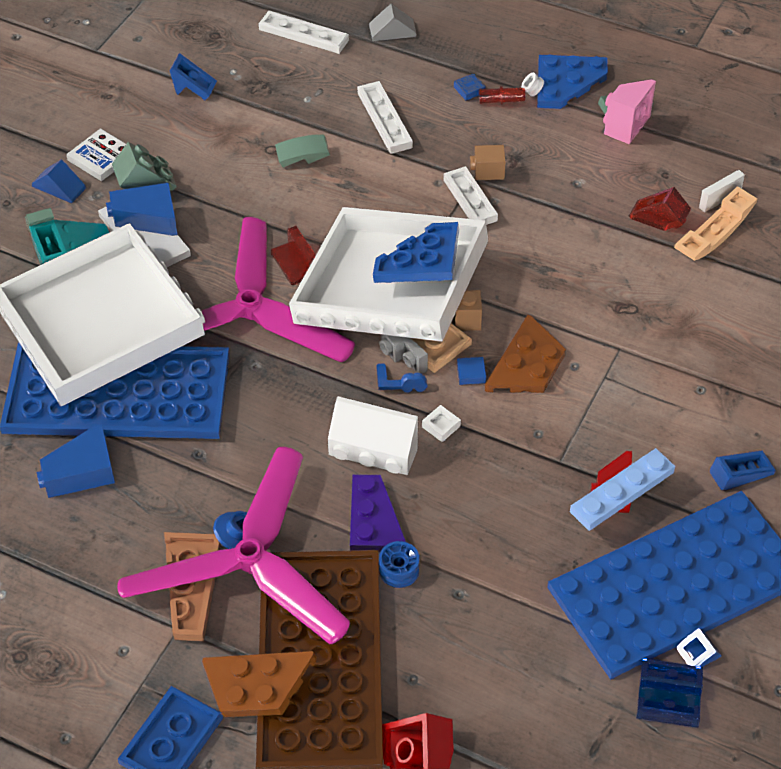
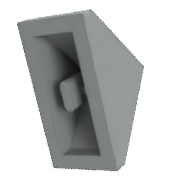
M393 4L387 6L369 23L372 41L416 37L413 18Z

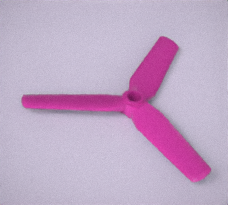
M243 218L235 272V282L239 293L235 300L217 304L201 311L205 318V323H203L204 331L229 323L239 317L256 321L268 331L338 362L346 361L355 348V343L352 340L329 328L294 324L289 306L262 297L266 288L267 224L259 218Z
M278 447L243 521V540L235 548L213 551L119 579L117 584L119 595L122 598H127L223 576L241 569L252 574L259 589L327 643L333 644L339 641L345 635L350 625V621L286 560L267 552V549L279 534L303 459V455L300 452L289 447Z

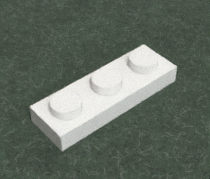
M466 166L444 173V182L469 219L486 220V225L498 221L497 212Z

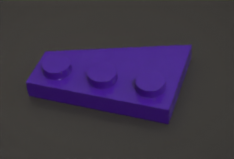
M352 475L350 551L378 550V552H381L382 548L389 543L395 541L406 542L381 475Z

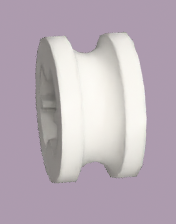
M534 72L530 73L524 79L521 89L524 92H528L531 97L535 96L542 89L544 80Z

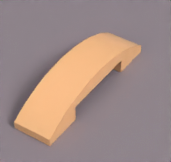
M737 186L722 200L721 208L695 232L690 230L675 244V248L694 261L706 256L735 231L757 203V198Z

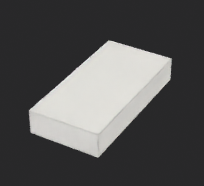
M740 170L735 171L703 189L699 208L705 213L721 204L722 200L737 186L742 189L745 174Z

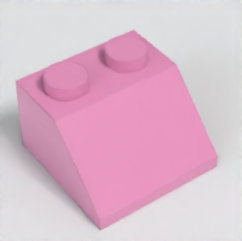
M655 80L621 84L613 93H609L605 105L608 106L607 112L603 119L605 135L627 144L632 142L651 116Z

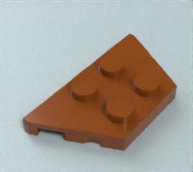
M527 315L487 380L485 391L493 392L494 388H510V393H521L523 391L544 393L565 357L566 349L531 315Z
M313 651L205 657L202 663L218 708L224 717L283 715L290 704L292 695L299 690L303 683L301 677L309 665L314 666L317 656Z

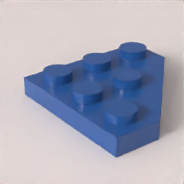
M539 55L538 77L544 80V85L537 96V108L561 109L573 97L579 98L590 91L592 85L597 82L601 84L607 80V57Z
M458 222L432 223L425 227L423 234L418 237L412 235L396 245L397 250L389 255L383 253L376 257L373 269L374 283L453 280L459 236Z

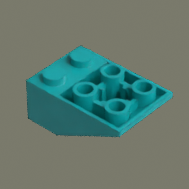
M50 220L29 226L34 249L41 265L110 233L107 225L101 223Z

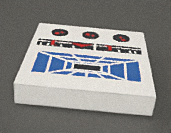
M99 129L67 153V160L98 180L103 181L114 172L112 163L126 144L104 130Z

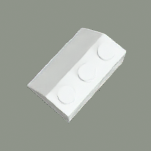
M338 396L328 436L329 455L340 460L346 459L361 463L364 466L385 469L391 473L408 475L418 447V416Z

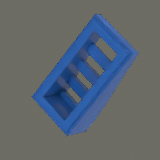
M763 450L716 457L710 468V474L721 490L732 489L774 475L776 472Z

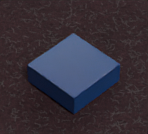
M483 357L457 358L459 385L486 383Z

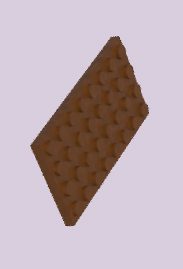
M378 550L269 552L286 560L350 621V625L345 635L339 641L329 644L261 590L259 654L313 651L317 656V661L314 666L309 665L301 677L303 683L299 690L292 695L290 704L283 715L257 716L256 769H383Z

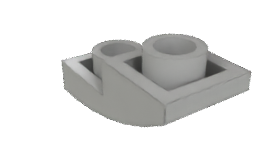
M381 334L379 345L385 355H389L395 363L403 359L405 364L409 368L412 367L416 373L427 371L428 354L416 342L408 337Z

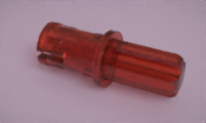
M500 86V88L479 89V95H489V97H479L480 104L501 102V105H503V102H524L526 99L525 88H503V86Z

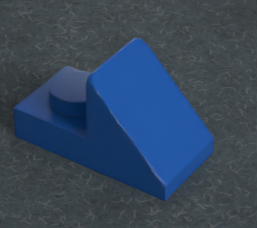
M180 53L169 70L177 95L187 87L206 100L217 80Z

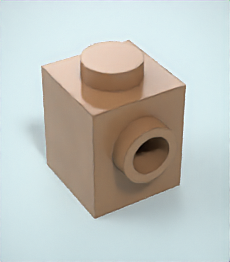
M504 145L475 146L474 156H470V170L475 171V180L504 179Z
M466 290L454 315V324L461 331L481 330V290Z

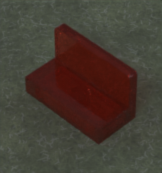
M293 226L287 229L288 243L271 249V255L289 283L296 285L301 283L316 255L297 226Z

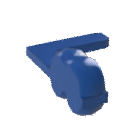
M384 363L376 365L378 390L402 389V391L408 393L413 389L422 392L427 388V378L422 373H407L402 376L401 380H387L386 365Z

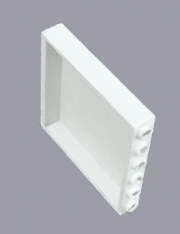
M343 207L289 303L293 323L442 342L487 245L486 220ZM458 222L459 236L453 280L374 283L373 269L376 257L383 253L389 255L397 250L396 245L412 235L418 237L423 234L425 227L432 223Z
M130 223L0 284V314L60 406L205 335L203 329L205 318L200 309H194L187 292H181L177 279L174 276H169L165 263L157 260V255L152 246H146L142 233L135 231Z

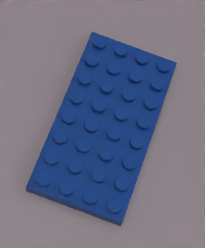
M18 343L0 423L1 434L79 436L93 426L102 424L105 436L220 439L230 356L229 347L181 346L60 406L21 344Z
M739 491L548 581L547 588L611 680L675 648L698 628L703 632H707L780 596L781 539L742 491Z

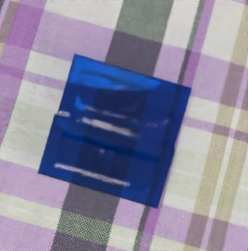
M647 658L642 659L636 719L698 728L703 689V667Z

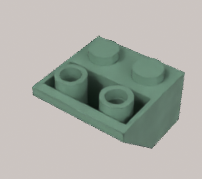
M127 142L112 163L118 183L123 189L169 183L170 191L177 187L173 173L168 167L169 163L161 156L154 157L149 154V151L142 145L137 144L135 146Z

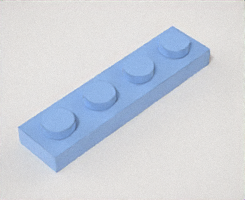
M655 448L572 504L570 513L590 531L673 474L675 465Z

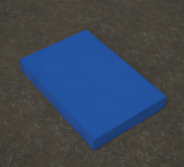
M171 686L121 753L118 763L127 769H188L222 721L223 715L221 712Z

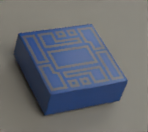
M475 74L454 81V88L465 101L486 93L485 85Z

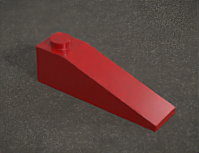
M424 713L382 724V748L385 766H389L390 769H450L454 751L453 719Z

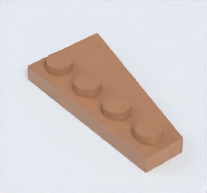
M164 532L167 565L221 550L222 544L217 540L215 534ZM215 578L169 588L174 640L204 641Z

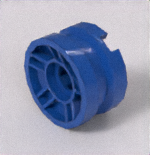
M395 541L383 547L379 554V574L381 579L387 585L394 588H403L414 583L419 576V554L417 549L412 544L404 541Z

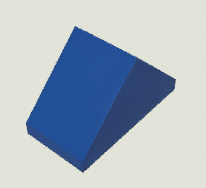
M62 159L46 168L32 182V187L71 204L86 189L85 184Z

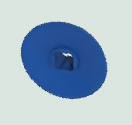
M227 512L218 516L213 526L214 534L225 548L233 549L243 540V521L247 512Z

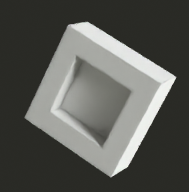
M441 405L422 420V428L441 442L461 426V419Z

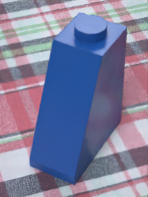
M169 183L109 192L111 202H106L108 217H113L115 227H122L130 223L134 230L170 236L178 235Z
M102 424L93 426L40 459L42 471L37 472L40 488H46L48 498L115 483Z

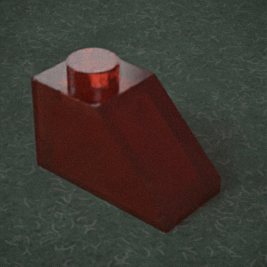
M672 187L637 200L628 216L634 221L665 231L681 227L686 222V217L691 207L677 189Z

